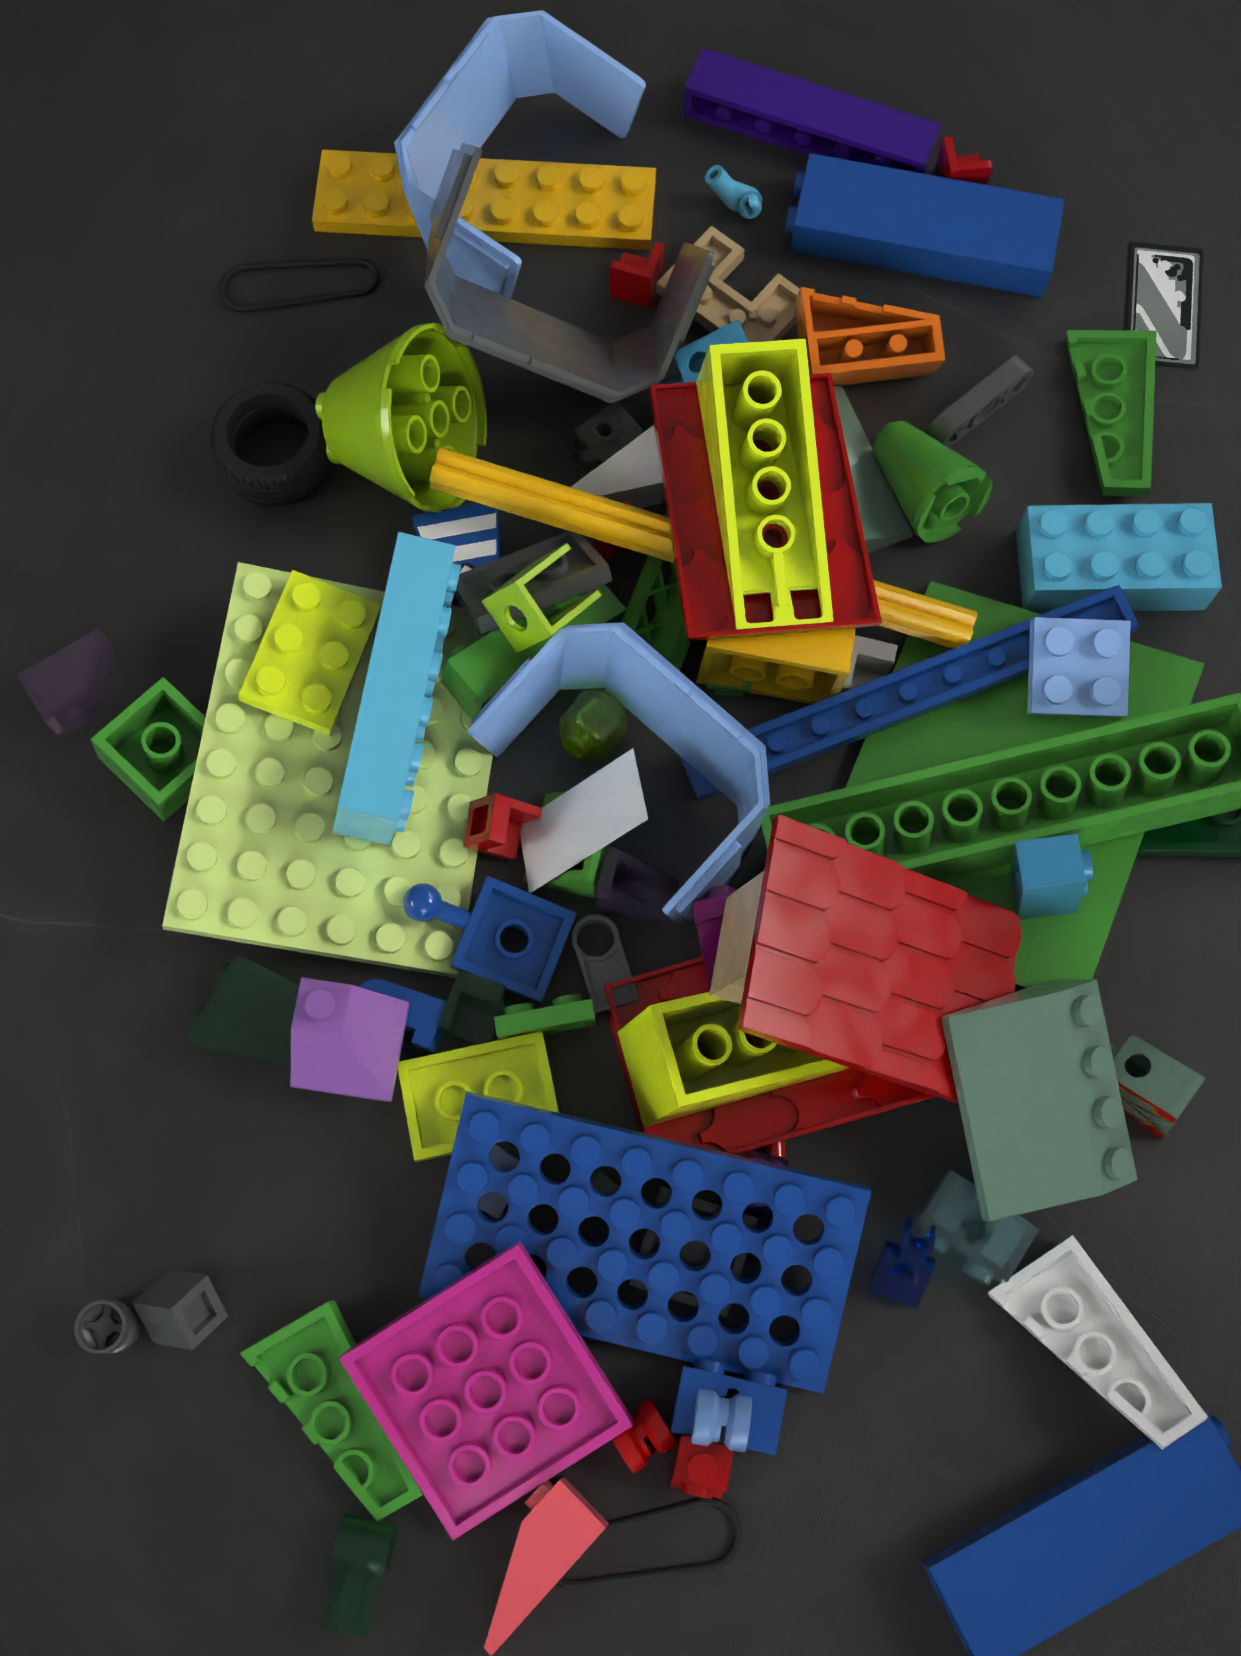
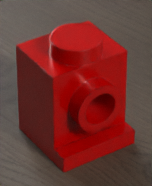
M680 1434L670 1487L681 1489V1492L701 1498L712 1499V1497L721 1499L722 1493L727 1491L734 1451L728 1450L723 1443L712 1442L708 1446L691 1444V1436Z

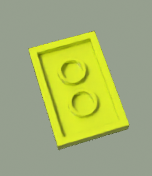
M292 570L238 694L239 701L330 736L381 612L382 605Z
M534 1032L399 1061L400 1085L413 1157L416 1162L452 1155L464 1099L468 1091L559 1113L543 1032Z

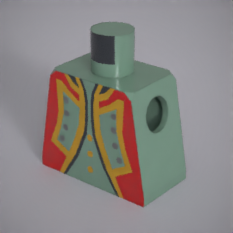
M1131 1035L1121 1049L1110 1042L1124 1113L1160 1140H1163L1206 1078L1137 1036Z

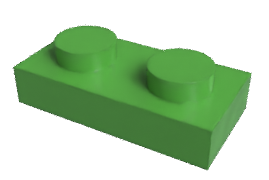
M571 994L553 999V1006L533 1009V1004L531 1003L504 1008V1015L494 1017L497 1038L502 1040L534 1032H543V1035L546 1036L596 1026L592 999L582 1000L580 994Z

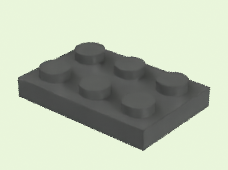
M567 531L459 574L454 595L482 634L487 631L501 630L482 603V600L532 562L563 544L568 543L571 549L524 584L542 612H546L552 609L555 604L576 595H587L597 590L599 586L613 581L609 565L582 535ZM509 606V612L513 620L524 617L522 611L517 607Z

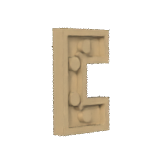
M710 226L693 244L713 252L714 259L712 263L715 264L693 320L712 333L739 319L748 342L781 340L796 323L794 302L800 288L778 273L752 302L723 282L744 260L745 249L713 226ZM674 265L657 282L656 293L660 296L664 293Z

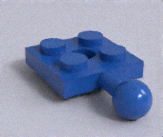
M490 876L485 878L472 912L442 901L440 892L434 886L427 883L413 885L407 890L403 899L404 910L411 919L418 922H428L437 918L440 921L464 930L449 968L538 1005L544 998L577 914ZM508 927L521 930L526 938L524 950L519 953L506 951L500 943L502 930Z

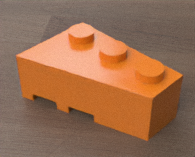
M801 287L794 302L798 339H806L809 374L831 373L833 386L934 375L945 361L940 315L887 304L881 307L857 302V298L844 295L842 298L814 293L815 289Z

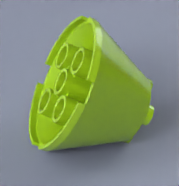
M419 324L336 377L330 383L326 392L318 394L315 408L318 417L322 420V429L326 441V454L330 462L344 465L423 511L441 513L442 510L459 507L466 499L430 489L431 482L429 479L432 466L436 461L437 452L440 448H444L476 458L478 447H486V402L481 377L467 345L457 343L455 340L448 338L442 324Z

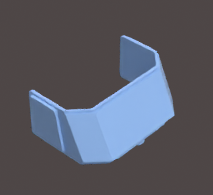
M543 10L487 18L394 142L403 190L427 251L432 228L430 212L453 149L460 150L462 143L481 148L516 98L555 93L616 136L624 139L629 133L644 93L645 81ZM458 217L445 253L455 276L511 299L522 264L521 259L473 225Z
M624 622L567 625L565 628L558 630L533 659L528 658L472 719L471 723L473 725L469 728L468 734L495 757H498L559 690L604 688L737 806L738 826L662 909L668 917L680 926L687 920L693 924L695 922L693 902L702 900L712 887L729 885L738 875L740 862L749 852L768 810L770 794L766 746Z

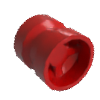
M650 1398L636 1407L635 1414L631 1416L633 1418V1426L612 1439L633 1474L646 1467L648 1458L656 1452L666 1453L678 1445Z

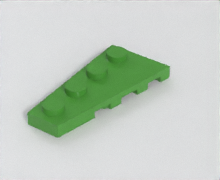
M1066 330L1065 342L1102 496L1149 497L1152 472L1157 331Z
M332 1300L247 1348L240 1354L251 1367L255 1366L270 1384L268 1389L281 1404L285 1403L302 1423L303 1427L301 1429L314 1445H320L333 1461L335 1471L375 1520L379 1521L424 1494L339 1360L341 1354L356 1343L335 1300Z

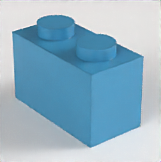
M1078 833L1015 841L1009 875L1016 915L1021 917V919L1077 913L1082 896L1088 895L1087 880L1093 879L1091 855L1088 849H1080Z

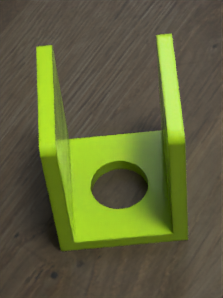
M568 543L535 560L482 600V603L516 653L551 637L602 596L597 589L566 605L547 620L524 586V584L571 549ZM510 605L522 611L527 620V628L519 626L512 619L509 612Z

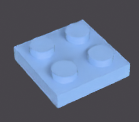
M1042 617L1031 619L1027 715L1128 717L1131 621Z

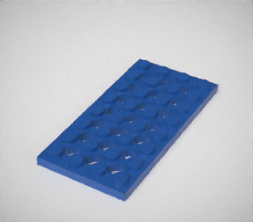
M468 1091L464 1099L418 1297L428 1299L475 1269L476 1267L471 1264L467 1256V1250L471 1245L486 1243L493 1248L497 1255L520 1240L529 1255H536L545 1262L547 1271L543 1277L580 1336L693 1363L695 1358L726 1364V1371L745 1375L746 1369L777 1376L776 1383L824 1394L871 1189L868 1186ZM506 1141L517 1147L520 1161L516 1166L510 1169H502L493 1163L490 1152L496 1143ZM554 1153L563 1155L569 1161L570 1173L561 1180L547 1178L541 1170V1161L547 1155ZM600 1166H611L619 1172L621 1183L611 1192H601L591 1182L593 1171ZM651 1178L664 1179L671 1187L670 1197L661 1204H651L641 1194L643 1184ZM702 1190L716 1192L722 1200L718 1212L711 1216H702L696 1213L691 1203L693 1197ZM488 1192L501 1194L507 1201L508 1211L499 1219L485 1216L479 1209V1199L481 1196ZM762 1202L771 1208L772 1217L767 1225L761 1228H752L745 1224L742 1214L749 1204ZM547 1204L556 1210L559 1221L552 1229L539 1230L530 1222V1210L536 1205ZM813 1214L821 1219L822 1230L816 1238L802 1240L793 1233L794 1223L802 1215ZM590 1216L602 1218L609 1227V1233L606 1238L599 1242L585 1240L579 1231V1225L585 1218ZM647 1228L654 1231L660 1240L657 1249L649 1254H639L634 1251L630 1246L629 1239L636 1230ZM689 1241H701L710 1250L709 1258L700 1266L687 1265L680 1257L681 1248ZM751 1253L759 1259L760 1267L754 1276L740 1278L731 1271V1262L738 1254ZM801 1265L810 1271V1280L804 1288L790 1290L781 1283L782 1274L789 1266ZM577 1267L589 1268L595 1273L597 1284L588 1292L575 1291L568 1283V1274ZM628 1279L639 1280L646 1286L647 1296L638 1304L625 1303L617 1292L620 1284ZM680 1291H687L693 1294L698 1301L696 1310L688 1316L675 1315L668 1307V1301L673 1294ZM736 1303L745 1307L748 1311L746 1322L738 1328L725 1327L718 1318L724 1306ZM786 1315L798 1322V1331L789 1340H778L770 1334L769 1327L775 1318Z

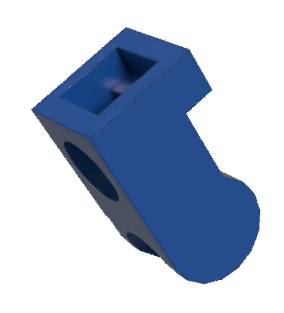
M381 979L368 980L359 986L409 1002L410 1006L405 1031L414 1034L411 1042L416 1049L429 1054L436 1053L452 1011L447 1001Z

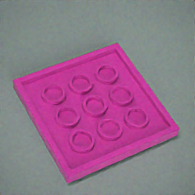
M520 1240L343 1352L339 1358L452 1540L463 1535L633 1426V1418Z

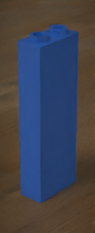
M810 153L806 171H797L793 197L800 199L798 207L791 205L789 207L785 232L792 233L791 252L1042 298L1053 270L1065 199Z
M1204 1411L1208 1416L1207 1420L1163 1450L1146 1435H1143L920 1561L968 1655L1018 1656L1241 1528V1465H1237L1228 1449L1232 1442L1220 1420L1214 1415L1209 1416L1207 1411Z

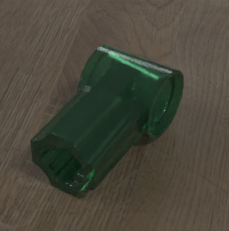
M346 1513L343 1515L333 1550L332 1563L336 1564L322 1627L350 1636L369 1635L382 1575H386L392 1559L397 1536V1524Z

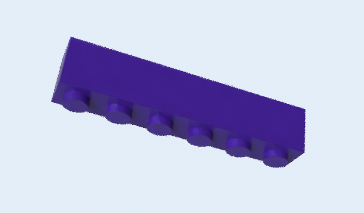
M702 48L684 91V116L807 156L811 153L926 174L935 151L941 127L940 123L928 120L923 116H915L890 108L882 103L868 101L841 90L821 86L804 78H796L771 70L766 66L749 63L725 53H718L706 48Z

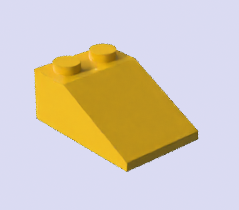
M856 628L707 640L696 683L707 685L708 682L742 688V685L747 686V681H750L751 692L748 693L814 704L840 693L850 673Z

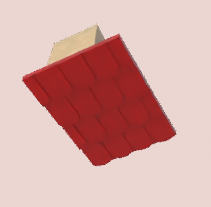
M779 814L772 822L764 871L726 898L709 996L741 1004L737 1026L739 1031L959 1104L941 1016L1014 993V968L1016 952L1021 942V917H1018L1010 910L967 895V891L906 869L893 860L846 843L847 840Z

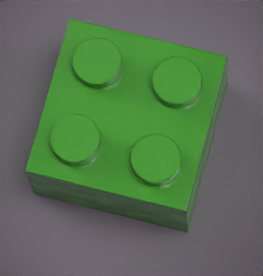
M162 677L93 736L91 742L98 759L159 818L166 821L189 800L206 717L172 684Z

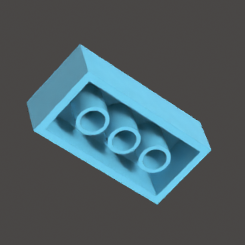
M1212 503L1027 506L1016 529L1022 608L1029 611L1047 613L1116 585H1120L1132 611L1205 610L1222 588Z

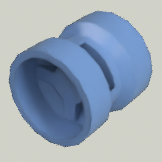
M698 1388L691 1444L708 1446L712 1442L724 1443L728 1450L745 1453L750 1430L752 1397L736 1394L732 1398L727 1399L719 1397L714 1390Z

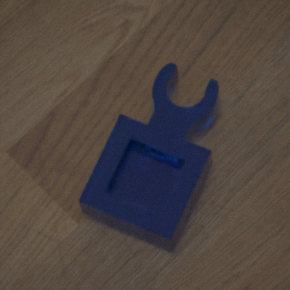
M908 1217L902 1224L900 1245L886 1240L870 1278L868 1292L917 1310L934 1272L935 1258L928 1256V1254L932 1252L935 1246L936 1227L931 1225L929 1234L924 1238L914 1237L911 1235L913 1218Z

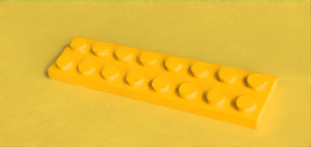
M322 149L312 216L315 232L422 238L403 190L397 155L395 153ZM480 158L459 217L496 242L651 251L656 168Z

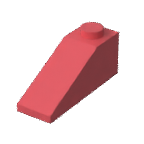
M565 1477L561 1478L555 1485L547 1480L525 1502L532 1511L521 1523L484 1645V1649L491 1656L609 1525L606 1519Z

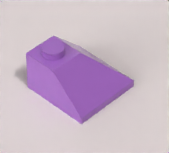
M301 977L291 1025L290 1086L297 1089L392 1102L410 1003L350 984Z

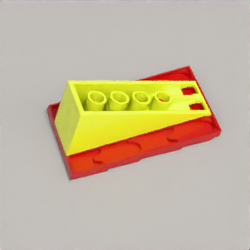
M806 339L709 345L696 382L651 385L649 391L657 451H659L675 571L678 579L683 624L687 641L879 626L882 620L831 373L809 374Z
M703 956L603 986L607 1002L610 1006L607 1016L618 1056L621 1060L620 1063L631 1103L634 1107L633 1110L639 1132L738 1155L749 1150H756L936 1098L912 1088L737 1030L741 1004L709 996L710 990ZM634 983L639 1000L616 1007L611 989Z

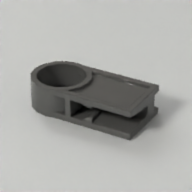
M588 915L575 925L572 932V946L577 955L590 999H592L595 1014L600 1012L605 1014L610 1009V1006L607 1002L603 986L630 978L632 975L621 944L619 930L615 923L602 915ZM590 924L605 926L614 935L612 948L602 956L593 957L586 955L577 944L579 933ZM634 983L611 989L616 1007L639 1000Z

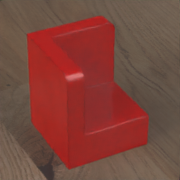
M948 136L942 139L935 172L936 176L988 185L992 173V164L990 160L981 161L979 153L956 156L953 137Z
M655 242L649 259L623 252L620 261L613 260L609 268L610 297L651 308L656 295L657 282L663 276L664 244Z
M497 793L470 801L463 847L505 860L515 859L518 853L521 825L540 819L542 808Z

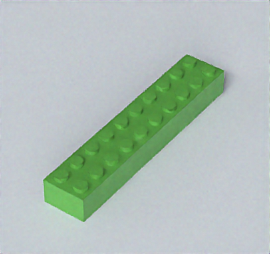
M1241 693L768 807L761 823L766 848L768 851L773 819L780 814L847 840L846 843L893 860L900 864L901 867L935 880H942L1010 864L1015 841L1078 833L1079 844L1082 847L1241 809Z

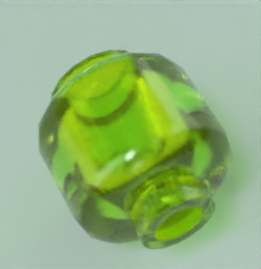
M589 690L582 692L558 719V731L562 737L561 743L564 749L576 758L584 757L591 760L604 758L627 731L624 705L617 697L607 691Z

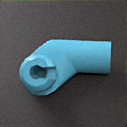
M715 165L708 170L705 175V181L726 207L739 212L746 219H753L760 214L762 210V197L756 188L733 180L720 165Z

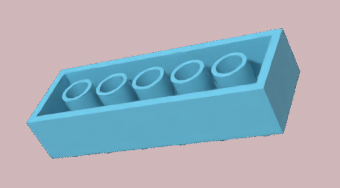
M398 532L338 802L333 834L390 846L394 832H404L414 791L405 789V786L413 787L416 773L419 770L424 744L416 743L415 741H423L425 729L428 726L433 698L431 697L443 656L441 651L452 612L450 607L461 565L452 563L456 545Z

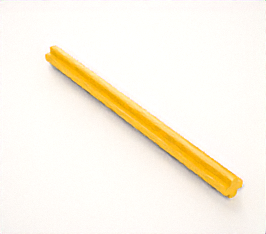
M440 448L437 452L436 461L432 466L429 479L431 482L430 489L674 563L669 519L667 516L448 449ZM873 580L882 620L879 626L953 649L970 642L973 626L977 619V611Z

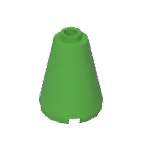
M906 421L888 423L877 433L873 452L913 532L924 542H940L954 536L962 530L957 523L967 514L974 519L981 512L990 497L993 487L992 480L987 476L986 471L982 467Z

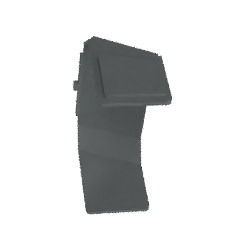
M462 143L460 150L453 149L430 212L432 228L428 241L424 284L448 338L611 404L650 388L651 385L659 384L665 378L679 341L683 343L715 267V264L712 263L714 253L685 242L676 260L651 325L614 341L608 340L455 276L445 253L481 157L482 149L466 143Z

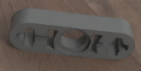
M1018 355L1011 357L940 413L929 425L925 433L950 448L1016 396L1030 381L1034 370Z

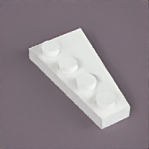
M1073 1235L988 1292L990 1298L1162 1450L1207 1420L1208 1416Z

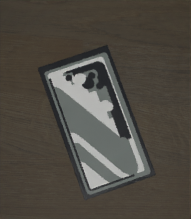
M1131 242L1126 330L1157 331L1155 364L1199 368L1203 249Z

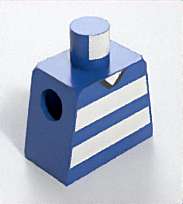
M478 503L445 509L441 513L428 512L412 515L417 536L456 545L452 563L461 565L460 574L502 557V526L499 509Z

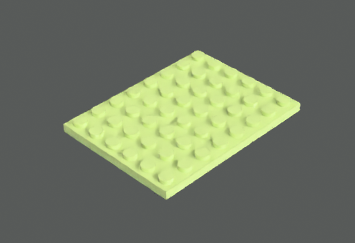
M238 562L162 925L163 930L457 978L459 972L449 968V965L464 930L440 921L437 918L428 922H418L411 919L404 910L403 899L407 890L413 885L427 883L434 886L440 892L442 901L469 911L478 851L463 847L470 801L487 796L493 754L468 734L469 728L473 725L471 723L472 719L444 687L441 680L447 655L462 643H467L470 646L481 639L483 633H480L463 607L451 605V618L441 651L443 653L441 666L431 697L433 698L428 726L425 729L423 741H415L416 743L424 744L419 770L416 773L413 787L405 786V789L414 791L404 832L395 831L390 846L333 834L338 802L379 617L330 736L239 701L238 694L291 573ZM315 578L381 605L383 603L384 591Z

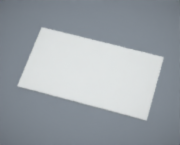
M634 748L542 807L540 819L521 825L520 838L529 893L648 820Z

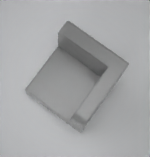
M855 635L850 673L840 693L886 676L895 662L898 645Z

